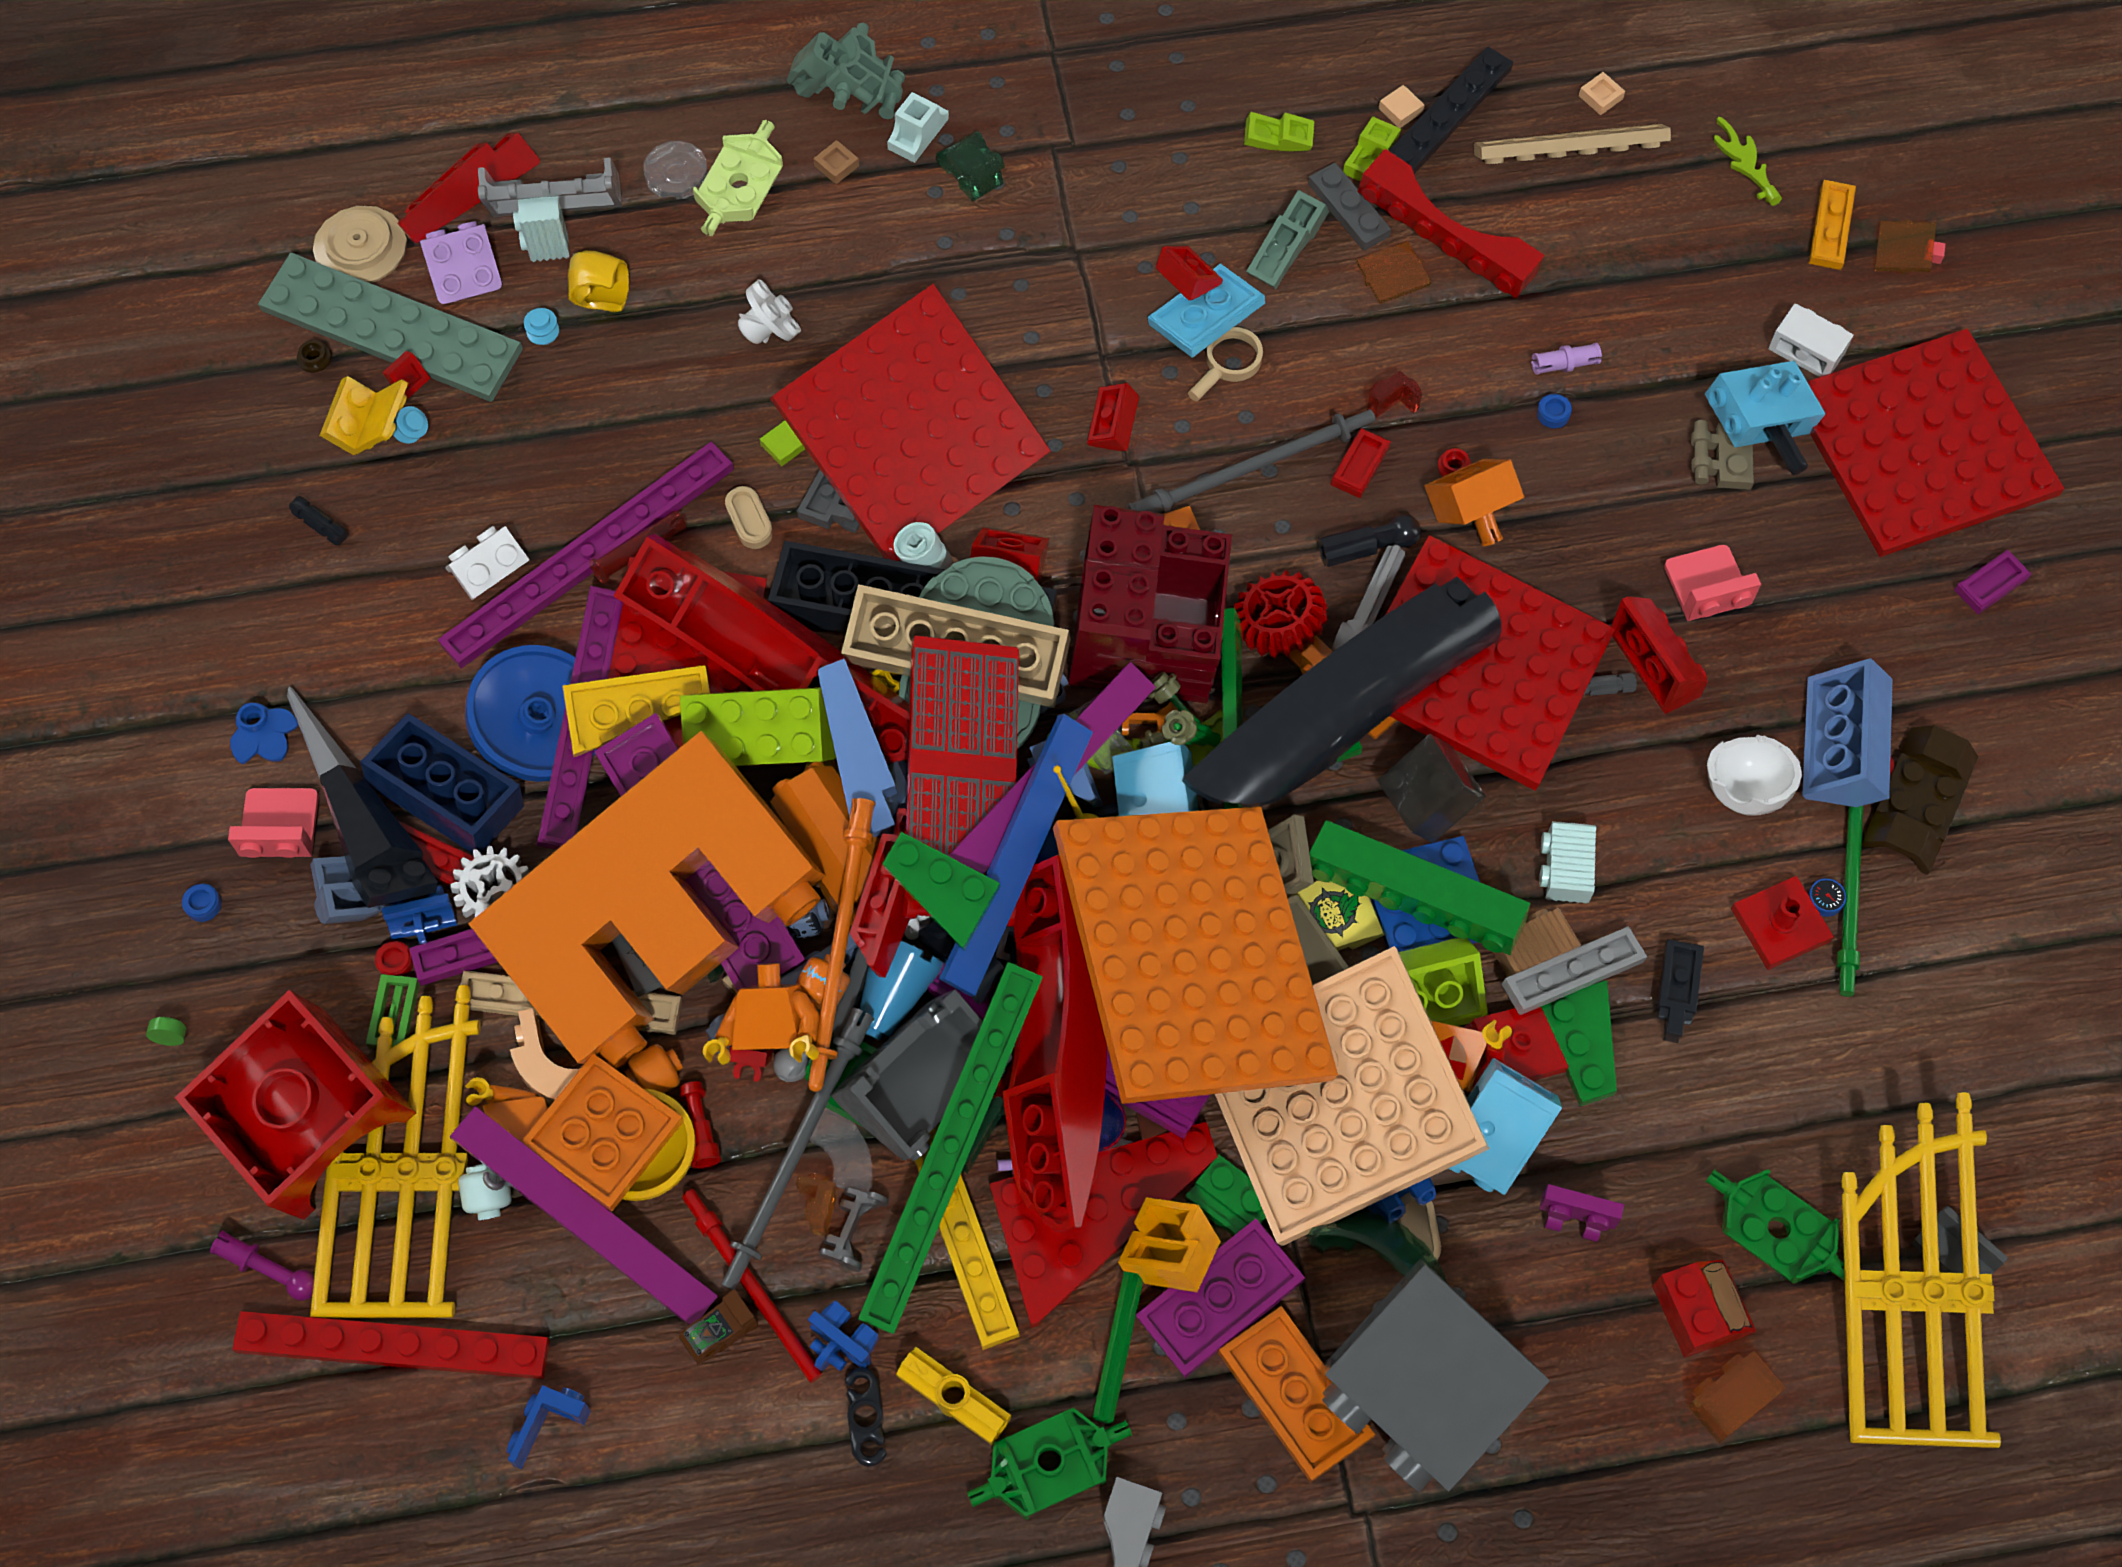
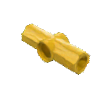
M917 1347L907 1355L896 1373L899 1379L937 1405L944 1415L953 1417L990 1445L1000 1437L1011 1419L1009 1413L971 1387L964 1377L953 1374ZM950 1388H959L965 1395L959 1403L949 1404L943 1399L944 1393Z

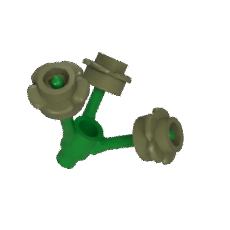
M1163 671L1155 676L1151 682L1156 688L1148 697H1154L1159 704L1169 699L1178 710H1173L1165 717L1166 723L1162 726V732L1151 733L1150 730L1145 732V738L1139 741L1140 749L1171 742L1174 745L1197 744L1199 746H1206L1208 744L1216 747L1221 740L1220 734L1213 732L1209 726L1201 724L1175 695L1181 687L1176 680L1177 675L1173 673L1167 675Z

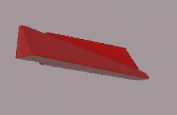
M518 132L505 134L492 148L488 143L475 144L405 209L406 215L397 224L411 241L418 243L426 238V234L437 231L481 202L478 196V168L484 167L495 182L517 179L540 163V159Z
M898 808L894 834L882 833L850 930V935L863 953L868 966L878 977L885 978L910 920V918L902 917L904 888L883 866V862L901 832L906 834L907 809Z

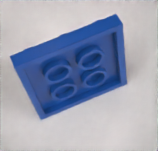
M1464 836L1401 850L1480 882ZM1370 898L1385 934L1382 937L1386 949L1395 946L1399 952L1458 938L1450 934L1447 929L1435 924L1421 923L1413 915L1401 910L1387 909L1379 901ZM1469 939L1472 944L1478 943L1474 940Z

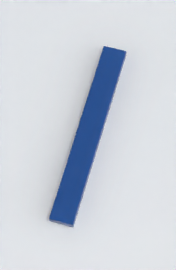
M1065 714L1057 716L987 871L986 876L999 882L1001 887L965 951L955 943L940 975V980L969 996H975L1066 794L1053 768L1056 765L1061 767V773L1069 786L1093 734V731Z

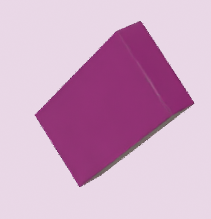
M2006 550L1960 582L1954 591L1978 615L2027 581L2031 573L2009 550Z

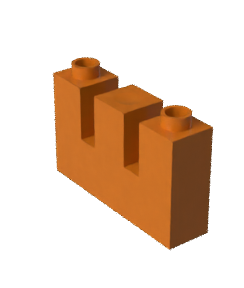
M700 731L468 924L577 1063L585 1064L595 1054L617 1070L626 1065L630 1057L641 1052L646 1047L647 1042L639 1031L654 1018L601 953V949L619 934H622L664 988L683 995L740 948L688 884L686 879L707 861H710L754 917L769 924L778 916L785 926H790L803 918L819 903L821 897L813 889V886L823 879L825 875L720 746Z

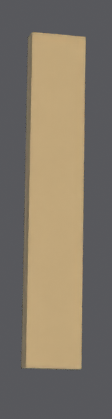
M463 971L460 985L470 987L471 999L468 1003L470 1010L519 1016L518 1011L533 1008L537 1017L543 1019L510 976ZM646 993L637 997L654 1018L640 1031L676 1035L682 1005L681 996Z

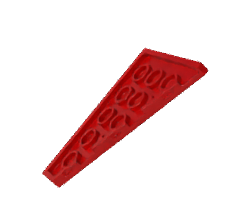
M1207 1122L1191 1126L1184 1139L1172 1132L1098 1152L1088 1203L1080 1228L1059 1229L1041 1222L1043 1218L1035 1210L1028 1209L1025 1205L1014 1177L989 1184L1031 1328L1039 1326L1046 1316L1071 1296L1072 1292L1079 1286H1082L1102 1268L1111 1256L1127 1244L1133 1231H1139L1134 1221L1146 1197L1172 1201L1183 1190H1186L1194 1183V1180L1201 1173H1204L1209 1165L1218 1157Z

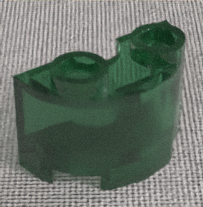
M977 130L936 154L935 160L947 174L952 173L955 176L959 187L972 202L1003 184L1001 170L1005 168L1003 159L998 152L990 151L982 134Z

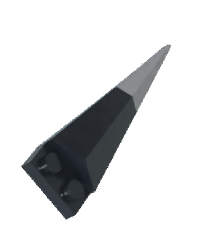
M289 686L287 697L320 779L352 884L367 908L435 893L438 881L423 860L422 850L294 689Z

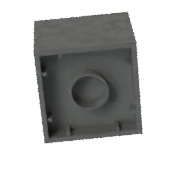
M1420 1259L1326 1361L1325 1375L1332 1383L1323 1391L1325 1397L1322 1401L1341 1421L1357 1434L1371 1420L1380 1426L1391 1437L1382 1448L1385 1453L1383 1459L1416 1491L1420 1492L1434 1477L1449 1492L1550 1380Z

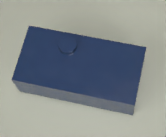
M409 713L360 761L364 778L373 789L472 854L473 850L476 849L481 854L524 807L521 788L518 783Z

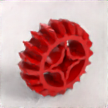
M1285 569L1280 576H1277L1272 571L1270 577L1266 579L1258 575L1257 584L1247 583V592L1239 593V602L1234 604V608L1241 620V640L1246 643L1250 651L1257 649L1261 657L1270 652L1274 659L1279 652H1284L1289 658L1291 651L1294 649L1302 653L1305 643L1314 645V636L1322 635L1323 625L1327 624V603L1323 599L1322 590L1319 586H1315L1311 577L1304 579L1300 572L1291 577L1290 573ZM1306 606L1304 613L1301 615L1300 618H1298V616L1301 614L1300 610ZM1259 614L1260 618L1257 621H1255L1256 617Z

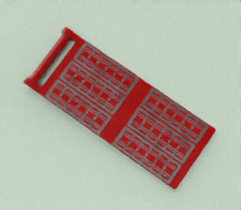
M915 636L912 639L906 834L947 856L1016 783L1019 649L1017 647L925 636ZM904 889L902 917L916 919L917 915L931 916ZM1015 908L1007 924L1008 927L1014 925Z

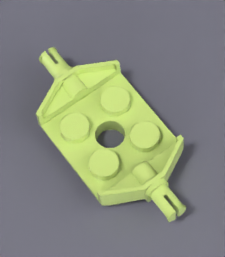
M763 120L755 134L723 136L724 146L699 190H697V187L693 188L696 202L709 214L704 225L701 227L704 234L708 235L709 232V236H713L720 223L751 221L754 219L783 167L782 156L767 141L775 128L772 122L768 121L767 123V120ZM742 180L747 182L746 186L740 188L731 186L736 181Z

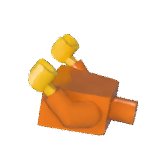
M780 963L758 964V985L738 990L737 995L734 996L723 1017L715 1039L708 1041L703 1047V1055L709 1063L712 1062L714 1054L720 1051L718 1061L721 1065L729 1063L731 1055L727 1046L731 1045L732 1050L789 1048L790 1055L799 1063L802 1062V1054L806 1051V1055L811 1060H815L818 1058L819 1051L813 1044L817 1038L820 1015L807 994L802 991L800 984L781 985Z

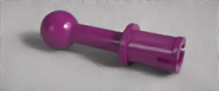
M224 1230L218 1235L220 1239L216 1238L214 1240L210 1253L239 1266L240 1272L244 1273L250 1267L285 1285L288 1294L295 1300L304 1301L312 1297L314 1274L303 1269L293 1272L258 1254V1244L254 1243L251 1246Z

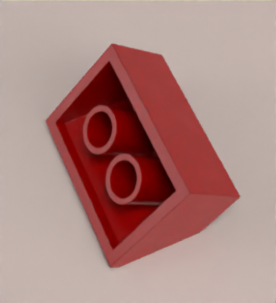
M1631 596L1623 598L1611 625L1615 630L1612 637L1663 712L1667 714L1700 698L1708 683L1705 670L1699 663H1695L1689 655L1685 641L1673 632L1664 611L1657 608L1650 598Z

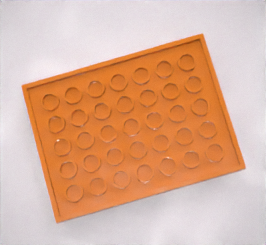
M1261 807L1056 821L1053 831L1122 1104L1329 1082L1338 1076Z

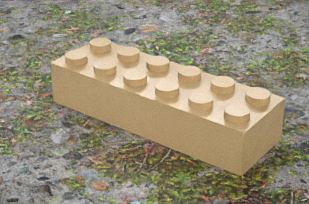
M858 584L841 652L847 663L911 676L912 639L915 636L1017 647L1019 649L1018 700L1055 708L1071 641L1069 630Z

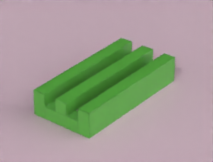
M381 974L366 1040L368 1048H377L379 1024L384 1016L390 985H396L389 1012V1017L393 1018L394 1023L392 1038H394L404 988L408 986L397 1040L393 1039L392 1047L409 1037L420 986L417 978Z

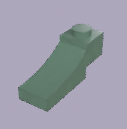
M1298 190L1284 215L1278 216L1247 269L1248 275L1277 289L1297 256L1311 239H1314L1329 213L1326 204Z

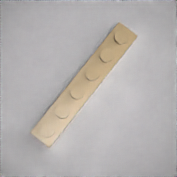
M1663 124L1474 142V155L1484 160L1485 164H1498L1504 162V157L1516 156L1517 161L1534 160L1535 154L1547 153L1549 158L1566 156V151L1578 150V154L1587 155L1598 153V148L1609 147L1610 151L1629 150V145L1641 144V148L1660 147V142L1671 141V128Z

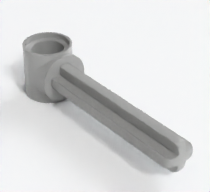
M1387 546L1354 619L1341 624L1332 646L1333 652L1375 623L1405 557V551L1400 549V546Z

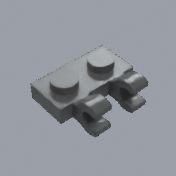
M819 470L797 510L798 518L830 529L834 521L845 530L854 533L857 532L860 526L848 507L843 505V500L823 472Z

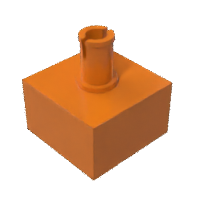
M1482 459L1424 485L1438 523L1465 525L1474 521L1482 546H1489L1494 544L1495 540L1499 542L1503 539L1493 512L1525 498L1511 459Z

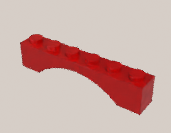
M1387 149L1381 152L1362 175L1358 193L1363 195L1368 202L1376 204L1388 212L1393 219L1401 221L1415 230L1420 237L1428 239L1440 247L1448 256L1455 257L1467 265L1475 274L1482 275L1495 284L1500 291L1517 298L1538 273L1545 256L1543 253L1519 237H1500L1483 234L1466 228L1450 219L1437 209L1423 193L1415 178L1412 166Z

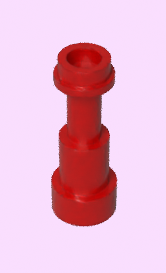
M688 1082L680 1087L681 1093L679 1096L681 1101L687 1102L689 1117L695 1132L696 1146L691 1166L693 1168H707L721 1161L719 1145L714 1143L710 1121L706 1120L701 1098L705 1097L706 1091L701 1082Z

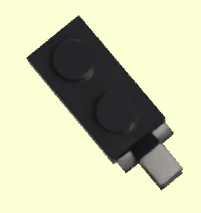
M1667 939L1665 943L1657 1003V1019L1666 1020L1663 1041L1678 1043L1679 1037H1682L1683 1025L1692 1024L1693 1017L1697 1012L1704 946Z

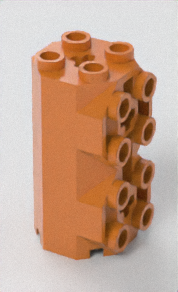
M813 762L800 775L778 782L772 789L775 796L770 801L774 814L825 875L818 884L821 887L823 897L837 917L849 847L846 841L843 840V832L848 829L850 817L842 781L834 767L825 766L823 762ZM880 836L873 837L872 843L863 849L850 926L853 924L881 839Z

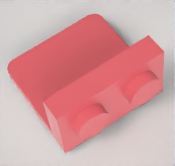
M1718 545L1669 558L1664 565V569L1687 621L1751 605L1761 586L1756 573L1745 576L1741 575L1732 552L1727 545Z
M312 788L249 789L245 797L242 826H230L228 840L239 857H312L319 802L317 791Z

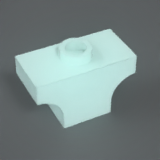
M911 92L895 113V126L887 141L888 150L915 163L948 121V110Z

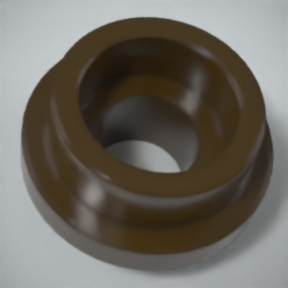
M310 340L300 346L297 353V361L304 371L316 373L324 370L330 364L331 353L323 343Z

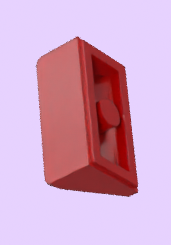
M1189 246L1162 247L1156 268L1188 300L1196 299L1222 284L1223 279Z
M1128 383L1099 387L1087 439L1089 446L1116 451L1128 450L1139 401L1138 394Z

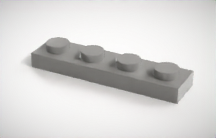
M1628 926L1504 979L1502 986L1519 1015H1522L1642 964L1646 960L1647 955Z

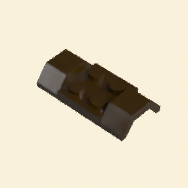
M1935 725L1912 727L1895 763L1893 773L1890 776L1889 799L1879 801L1863 837L1862 846L1866 848L1887 847L1913 859L1919 870L1929 875L1979 757L1970 742Z

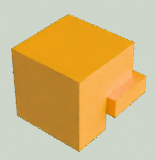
M1146 1197L1134 1221L1139 1231L1132 1232L1118 1261L1119 1265L1125 1272L1139 1274L1145 1284L1198 1292L1220 1245L1219 1237L1199 1205Z

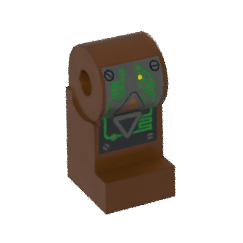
M735 1289L722 1298L723 1301L691 1323L680 1334L679 1339L697 1364L703 1363L718 1352L724 1351L758 1326L753 1314Z

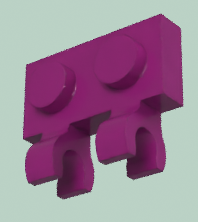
M1548 1184L1542 1194L1539 1209L1548 1212L1544 1228L1560 1232L1563 1221H1568L1571 1218L1585 1221L1586 1226L1582 1233V1238L1598 1242L1601 1231L1616 1228L1622 1219L1624 1204Z

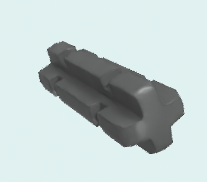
M1622 673L1618 677L1614 674L1592 676L1583 697L1587 693L1590 696L1616 694L1620 690H1622V693L1634 692L1637 688L1636 676L1633 673Z

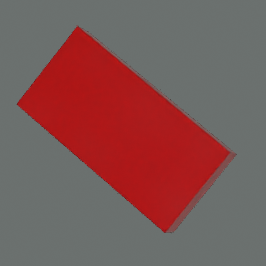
M1360 428L1333 475L1330 485L1361 499L1388 452L1391 441Z

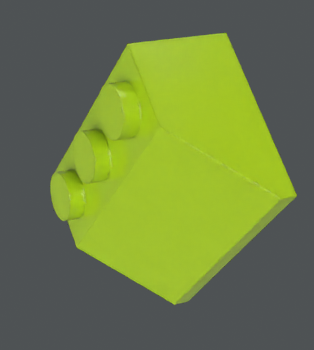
M1455 938L1399 952L1431 1021L1462 1026L1471 1023L1475 1018L1488 1015L1480 952L1468 938Z

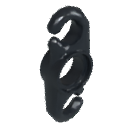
M857 1368L847 1375L845 1384L852 1386L858 1378H865L869 1381L870 1385L865 1393H857L853 1389H848L846 1393L849 1400L847 1418L852 1455L861 1465L867 1467L876 1466L887 1455L886 1449L880 1448L875 1455L866 1456L862 1452V1445L868 1440H872L878 1445H882L885 1442V1437L882 1433L884 1415L880 1383L877 1376L870 1369ZM864 1406L872 1407L877 1412L875 1423L869 1427H861L854 1421L856 1411Z

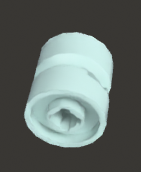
M915 522L905 526L898 532L894 540V550L901 562L940 569H948L952 566L951 554L941 542L935 530L927 523Z

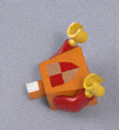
M1496 1020L1486 1025L1482 1032L1431 1021L1464 1093H1471L1493 1058L1504 1064L1506 1044L1503 1041L1512 1034L1510 1026L1506 1025L1498 1034L1495 1030Z

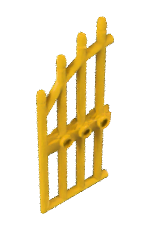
M467 985L458 986L453 1023L431 1028L432 997L421 996L418 1003L417 1011L419 1015H417L415 1034L393 1047V1038L391 1037L394 1032L393 1018H381L376 1058L372 1063L389 1081L390 1066L413 1052L408 1104L416 1111V1114L406 1122L403 1153H381L383 1125L368 1133L366 1153H344L343 1151L326 1168L310 1317L454 1318L455 1303L443 1302L452 1196L453 1191H459L458 1179L463 1174H466L465 1168L468 1167V1154L456 1153L457 1143L450 1139V1135L459 1126L467 1036L479 1035L481 1028L480 1020L469 1021L470 1006L468 1003L471 999L470 987ZM452 1039L441 1153H419L429 1044ZM415 1191H437L427 1302H404ZM339 1192H361L350 1302H328ZM377 1192H399L389 1302H366Z
M1957 1093L1956 1134L1934 1138V1127L1931 1123L1933 1119L1931 1104L1919 1103L1917 1109V1119L1919 1120L1918 1144L1895 1158V1147L1893 1146L1895 1133L1893 1126L1881 1125L1879 1130V1141L1881 1142L1879 1147L1880 1170L1859 1196L1856 1194L1857 1178L1855 1173L1844 1172L1842 1175L1841 1183L1844 1190L1842 1194L1850 1443L2000 1448V1433L1986 1432L1981 1314H1994V1285H1992V1274H1979L1974 1146H1985L1987 1134L1985 1130L1973 1131L1972 1114L1970 1113L1972 1101L1969 1093ZM1958 1149L1963 1273L1939 1272L1935 1154ZM1919 1162L1923 1272L1900 1271L1896 1176ZM1881 1194L1884 1271L1860 1270L1859 1221ZM1862 1310L1885 1311L1890 1428H1866ZM1901 1311L1925 1312L1930 1430L1906 1429ZM1941 1312L1965 1313L1970 1431L1946 1430Z

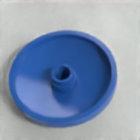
M519 646L495 655L477 672L470 685L465 702L466 727L479 753L498 770L526 781H550L565 710L563 685L570 684L575 662L574 656L548 646ZM597 749L593 750L592 759L596 756L594 751Z

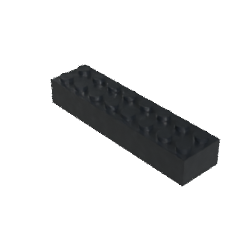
M784 541L768 601L806 627L846 634L858 584L919 597L928 582L946 569ZM1042 587L1050 601L1055 620L1057 589Z

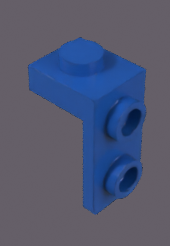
M542 1385L538 1395L533 1394L530 1397L524 1411V1416L527 1417L520 1432H514L507 1447V1453L510 1454L508 1461L513 1467L523 1468L549 1411L585 1425L591 1410L585 1402H582L584 1399L582 1394L565 1387L562 1388L560 1393Z

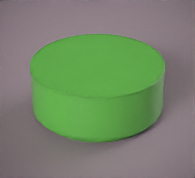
M156 1017L149 1021L146 1037L157 1044L177 1046L183 1044L187 1027L181 1021L174 1018Z

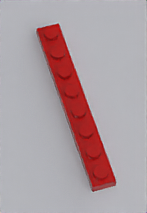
M240 1311L232 1350L239 1354L544 1379L550 1340L548 1337Z

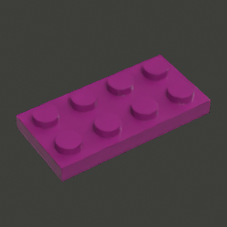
M1255 1218L1217 1249L1198 1292L1168 1288L1137 1313L1136 1318L1182 1376L1186 1378L1215 1355L1221 1347L1236 1338L1305 1282V1277Z

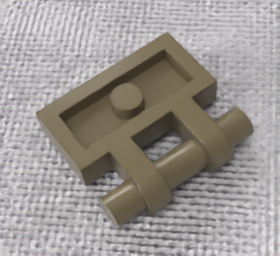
M1696 421L1694 423V432L1691 434V445L1695 448V457L1691 460L1692 472L1695 473V482L1700 485L1707 484L1709 482V475L1717 476V488L1751 490L1754 483L1753 444L1735 448L1721 423L1717 425L1716 434H1711L1708 431L1707 421ZM1708 449L1716 450V460L1708 457Z

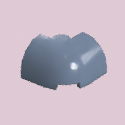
M345 856L313 858L310 866L317 896L314 907L321 923L332 924L363 921L375 917L382 911V908L389 905L388 903L367 908L352 884Z

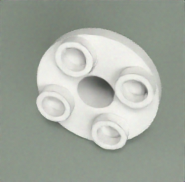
M760 279L746 289V296L752 308L746 314H739L741 318L738 320L739 329L746 339L754 344H759L762 341L767 343L770 334L774 333L778 337L790 341L801 332L800 326L790 315L793 308L784 296L779 295L776 297L773 295L768 286Z

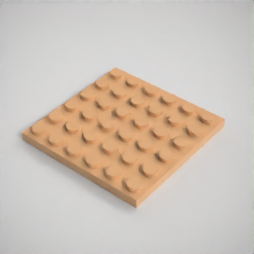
M1395 946L1313 985L1338 1076L1333 1081L1215 1094L1273 1236L1280 1247L1490 1149L1400 953Z

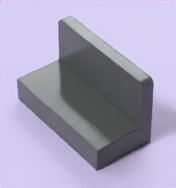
M1946 1205L1937 1214L1939 1269L1943 1273H1963L1961 1216ZM1921 1231L1910 1244L1923 1254ZM1977 1231L1979 1274H1993L2006 1262L2008 1257Z

